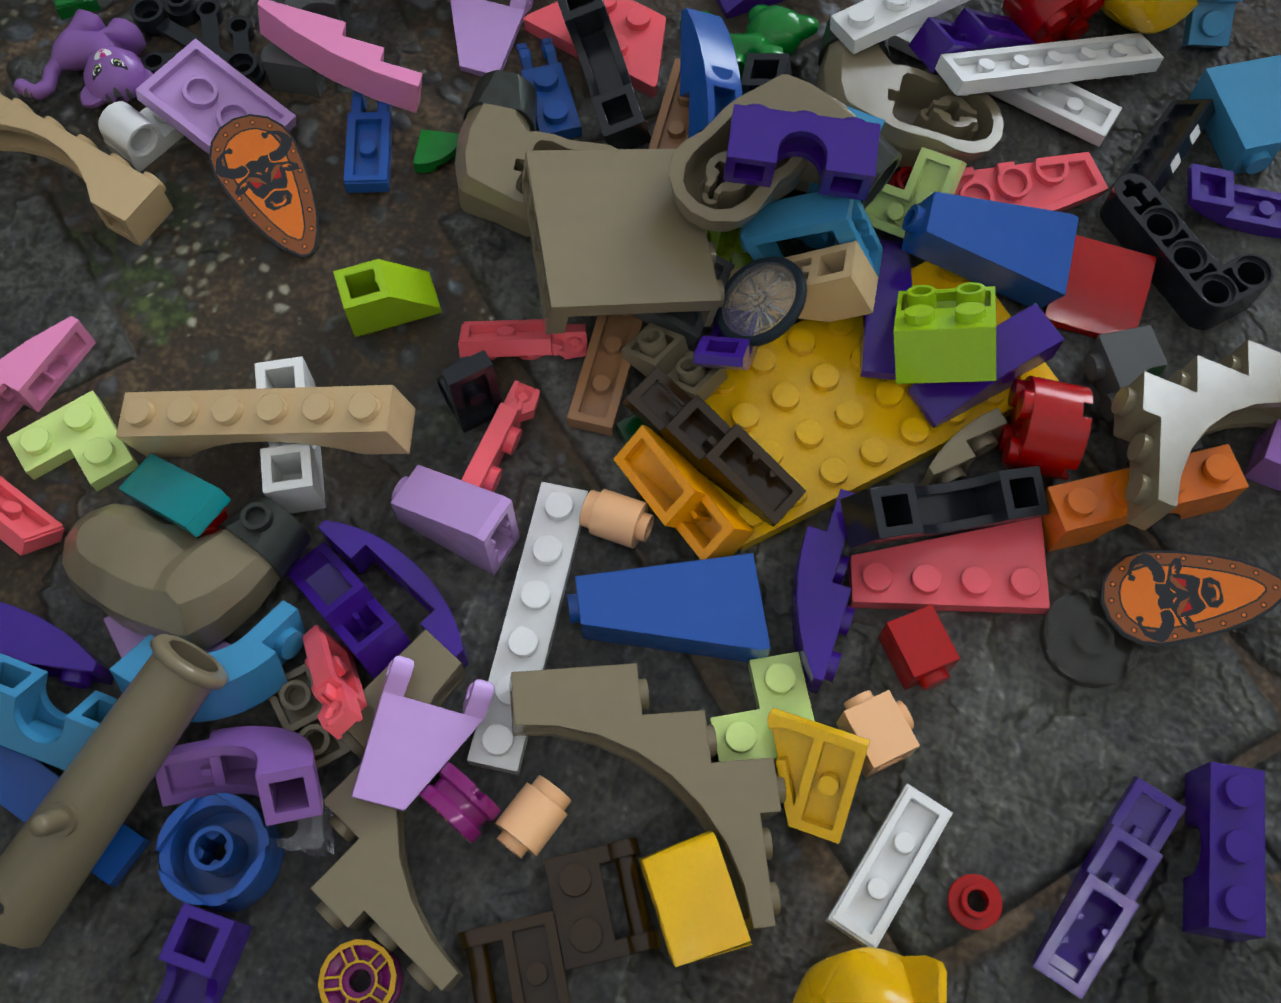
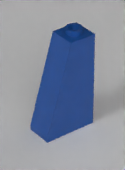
M933 192L918 205L914 204L907 211L902 224L905 235L901 250L972 282L981 283L985 287L995 286L996 293L1030 307L1036 303L1041 309L1066 295L1079 217L1070 213Z
M753 553L575 576L577 593L567 594L571 624L581 623L583 639L742 662L768 657L771 649Z

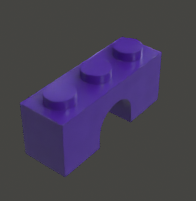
M734 104L723 181L771 187L776 164L787 157L795 156L809 160L818 170V194L866 201L876 176L881 124L865 122L857 117L841 119L819 116L806 110L790 112L769 109L761 104H749L747 106Z
M1210 761L1185 773V807L1187 808L1185 810L1184 825L1198 827L1201 837V852L1194 873L1183 878L1182 932L1233 942L1266 938L1265 771Z
M183 902L158 957L159 960L166 962L167 967L163 984L153 1003H221L253 926Z

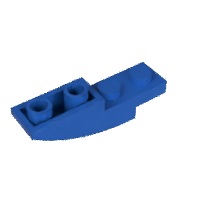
M685 8L681 10L680 96L689 98L688 138L701 132L727 105L742 96V86L734 46L722 17Z

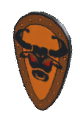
M248 114L231 119L218 129L211 141L209 161L215 178L229 199L264 237L283 251L304 259L311 257L317 250L319 214L307 167L294 137L284 125L268 116Z
M1143 550L1125 555L1109 568L1101 584L1100 604L1107 621L1121 636L1140 645L1166 647L1192 643L1227 633L1251 624L1266 615L1281 602V577L1261 566L1230 557L1177 550Z

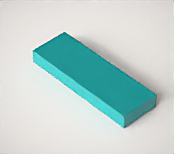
M152 453L118 488L129 499L196 538L204 532L231 500L220 488Z

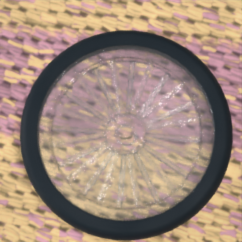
M764 257L748 263L739 269L724 287V304L716 312L717 323L725 337L750 339V347L765 345L776 340L794 325L804 308L807 297V284L803 272L795 263L783 257Z

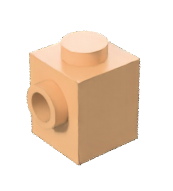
M867 690L852 697L843 704L846 710L843 711L836 722L839 730L870 740L862 767V773L865 778L910 757L919 748L920 744L911 730L914 728L913 718L902 701H895L890 690L876 696L872 694L871 690Z

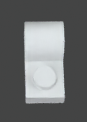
M123 101L108 105L102 112L98 123L100 133L110 152L121 156L138 172L144 170L184 137L182 133L148 107L138 112L131 105Z

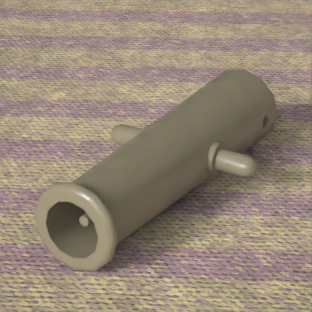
M159 634L150 641V647L153 651L152 655L0 856V903L4 906L3 913H0V943L26 949L40 947L48 938L211 691L220 690L228 683L229 677L224 667L212 655L197 645L174 635Z

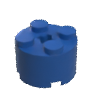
M216 793L201 798L196 797L180 805L163 824L156 846V851L159 852L160 870H158L162 884L168 892L185 903L211 911L239 912L255 903L271 888L280 872L286 846L277 825L266 826L263 811L243 798L230 793ZM220 845H224L227 852L220 861V857L215 852Z

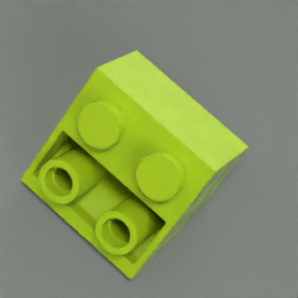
M968 282L960 284L956 288L935 289V287L930 285H916L910 287L907 291H898L893 331L896 384L996 381L995 286L985 287L981 283Z

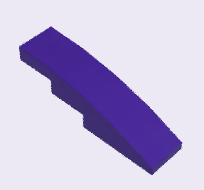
M1134 776L1056 912L1031 963L1032 967L1080 999L1083 998L1140 905L1135 901L1164 855L1159 852L1187 807L1139 777Z

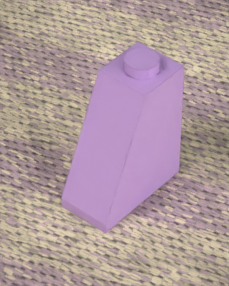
M417 465L409 477L404 476L393 490L390 504L399 522L493 576L520 538L512 500L503 495L421 465Z

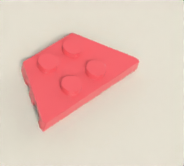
M604 0L634 88L654 98L658 90V77L666 31V17L634 0ZM558 1L527 14L523 18L524 31L541 40L551 37L555 47L578 58Z

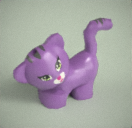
M78 9L68 27L53 42L51 57L44 67L42 80L32 84L25 79H16L13 85L14 91L27 99L41 101L56 92L63 71L84 70L85 86L80 96L83 107L95 109L118 101H131L137 97L135 89L153 75L150 70L144 67L141 59L137 56L143 53L146 46L143 34L136 25L126 19L113 18L106 27L102 19L96 14Z

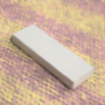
M907 783L901 790L825 921L863 947L877 948L953 812Z

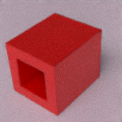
M932 604L887 622L878 636L904 691L919 684L923 691L941 685L951 678L948 672L960 660Z

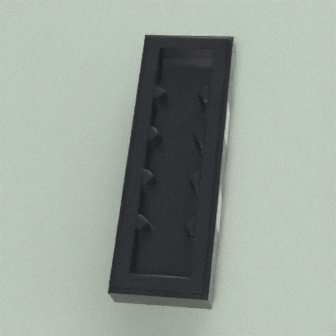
M1212 99L1173 100L1118 178L1129 173L1141 175L1150 181L1160 193L1216 112Z

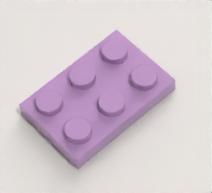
M196 38L135 89L138 101L208 154H210L211 141L218 129L236 117L248 114L268 116L284 125L289 132L296 126L295 114Z

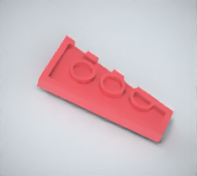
M1089 152L1037 158L1032 163L1015 165L1014 161L997 163L992 168L974 170L973 166L965 167L954 195L1064 212L1101 197L1109 188Z
M1042 517L850 556L848 562L849 588H852L849 595V606L855 608L919 610L932 604L935 611L1045 614L1050 609Z

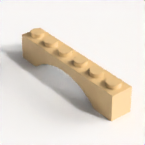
M0 92V151L25 152L46 157L64 165L77 174L86 183L90 202L107 228L141 246L174 210L164 193L166 191L165 185L155 175L147 171L142 174L134 170L118 154L111 153L108 155L104 153L86 136L82 134L72 135L54 118L50 116L42 118L35 114L22 100L18 98L10 100Z
M394 385L125 392L116 437L146 457L152 453L160 458L191 457L199 451L214 446L243 442L309 444L360 454H410L416 409Z

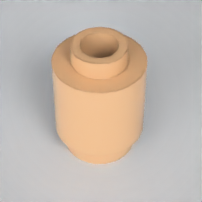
M603 489L601 492L591 490L584 500L579 524L582 527L588 528L591 535L633 549L639 541L646 542L648 540L655 517L649 513L647 502L607 489Z
M538 775L532 784L525 783L495 822L496 826L502 830L496 839L521 859L527 851L537 856L568 814L565 812V809L571 803V799L549 780Z

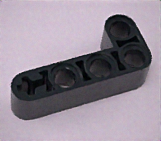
M1129 173L1118 178L1101 207L1100 218L1123 248L1157 257L1151 282L1189 327L1197 330H1207L1247 310L1272 282L1274 272L1271 264L1265 258L1256 254H1244L1220 265L1152 183L1141 175Z

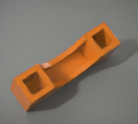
M1229 444L1190 453L1181 475L1177 508L1170 513L1178 514L1180 519H1186L1222 510L1249 487ZM1129 468L1046 488L1045 494L1050 514L1040 517H1042L1043 537L1047 552L1092 542L1107 532L1127 524L1128 501L1125 499V490L1129 482Z

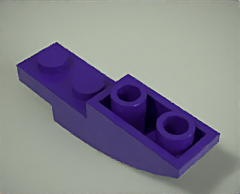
M840 489L826 531L811 526L807 527L795 568L792 589L791 618L795 651L799 652L807 690L817 694L824 680L832 682L835 677L841 653L833 651L838 634L847 635L855 611V607L847 605L852 588L841 585L850 557L841 555L845 539L848 540L840 502V499L855 493Z
M0 602V653L48 671L47 676L60 678L59 683L66 686L91 689L93 682L112 685L114 677L109 668L79 642L42 618L15 606Z

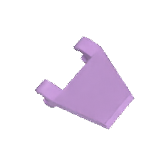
M450 0L460 71L478 76H483L485 73L494 70L503 71L522 25L523 18L531 10L534 0H510L509 6L487 0Z
M395 656L388 664L382 692L351 798L405 811L484 720L493 696L494 685L481 679H476L474 683H470L466 690L462 713L404 697L412 675L414 661L403 656Z

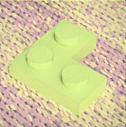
M921 147L905 189L903 190L886 183L876 198L865 208L872 226L904 239L905 231L902 229V224L910 207L914 204L918 205L933 192L955 194L967 163Z
M93 390L7 436L22 467L33 480L75 458L90 485L98 492L135 471L139 466L127 444L116 437L117 427L102 401Z
M799 652L749 660L748 669L757 709L710 718L709 725L714 726L717 738V762L773 757L775 762L778 756L773 731L769 729L767 721L772 708L815 721Z

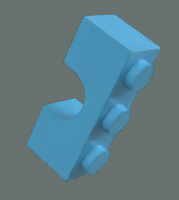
M0 653V745L65 771L118 699L95 690L73 711L65 714L52 704L47 695L46 682L48 671Z

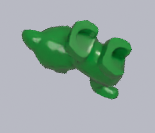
M761 4L750 9L747 18L749 23L746 34L729 33L739 66L740 79H742L747 53H789L792 56L799 49L803 40L810 38L819 30L818 20L815 17L799 14L795 10L779 5L769 7Z

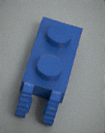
M551 37L541 40V52L546 65L533 68L530 49L527 47L526 42L517 44V53L522 69L521 76L530 81L537 92V131L555 134L566 139L582 136V126L562 64L557 61Z
M353 91L351 113H348L344 165V186L346 192H390L393 135L392 105L377 100L378 111L366 112L367 100L365 95Z

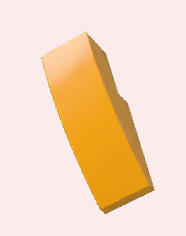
M642 425L614 457L613 460L664 526L676 528L700 560L733 556L755 532L725 497L690 462L648 426Z

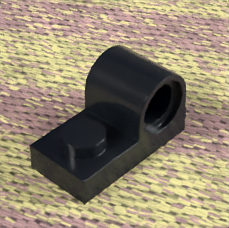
M485 350L472 356L462 357L456 360L450 367L441 370L442 375L436 378L437 384L463 433L492 420L502 399L493 363Z

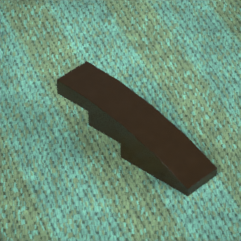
M658 366L622 402L646 426L669 443L700 473L772 527L785 516L806 492L741 426L736 423L731 428L698 395L691 399Z

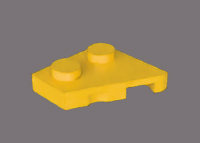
M772 708L767 721L769 729L773 731L778 756L775 761L778 776L784 778L786 800L784 807L788 826L839 844L870 740Z

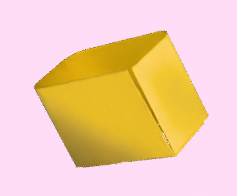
M706 831L638 858L670 959L675 967L752 945L749 942L751 939L718 840L713 831Z

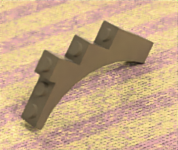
M1247 340L1234 352L1225 355L1219 363L1197 355L1181 370L1174 371L1168 380L1144 371L1129 386L1122 387L1116 393L1111 406V411L1114 414L1113 436L1130 442L1127 449V458L1130 460L1129 482L1125 490V499L1128 501L1127 524L1146 530L1177 508L1182 472L1192 448L1202 436L1230 428L1259 427L1268 429L1277 419L1281 420L1280 352Z
M426 629L399 655L414 661L412 675L404 697L442 708L467 677L462 663ZM387 667L363 690L368 705L361 711L363 719L351 726L342 734L340 739L360 760L365 750L380 699ZM359 764L323 800L334 812L327 820L328 823L347 842L350 843L356 836L359 839L310 888L322 900L315 909L336 930H339L345 924L347 928L359 932L373 919L375 923L368 930L391 953L399 946L413 962L406 969L425 990L430 993L437 986L441 991L449 993L465 975L438 943L419 905L408 865L405 828L407 808L405 811L351 798L360 767Z
M637 663L511 672L509 690L513 736H554L594 745L631 761L663 783L692 812L705 832L711 830L715 833L747 930H765L776 926L774 916L780 915V894L776 882L769 881L767 860H771L773 856L772 837L769 828L762 827L761 820L770 819L781 812L780 804H784L786 800L785 781L775 771L774 757L711 763V757H715L717 754V738L714 726L706 724L705 710L642 715V710L649 709V689L647 680L638 678Z

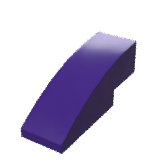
M964 7L954 22L928 17L908 46L932 73H938L935 67L941 54L1036 43L1028 37L1011 17Z
M1035 303L996 326V381L915 383L908 389L907 393L932 427L936 428L1010 388L1015 378L1052 359L1063 343L1064 338Z
M322 542L298 560L287 574L373 679L388 666L395 656H399L412 643L399 624L373 597L364 583L325 542Z

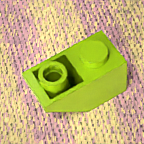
M381 259L333 271L343 308L355 337L442 313L429 271Z

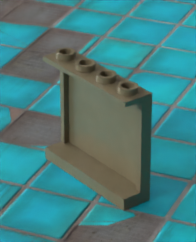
M676 149L526 151L521 181L546 334L565 333L568 317L701 311L704 327L711 326L718 308H721L724 304L725 290L722 280L716 279L714 270L716 250L713 241H708L706 230L687 221L676 207L668 175L672 154Z

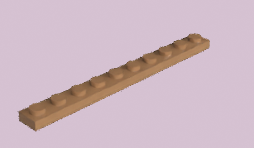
M675 58L648 149H677L688 139L689 98L680 96V59ZM631 314L597 316L567 415V425L569 427L613 436L632 370V365L623 358L621 350L643 330L644 321Z

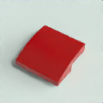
M1076 235L1066 295L1046 305L1044 314L1054 327L1097 338L1101 334L1137 328L1149 292L1157 257Z

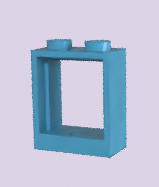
M818 191L779 199L768 203L740 230L741 246L745 253L750 254L753 261L771 256L784 258L776 241L833 231L839 244L857 240L879 278L883 247L860 200L818 194Z

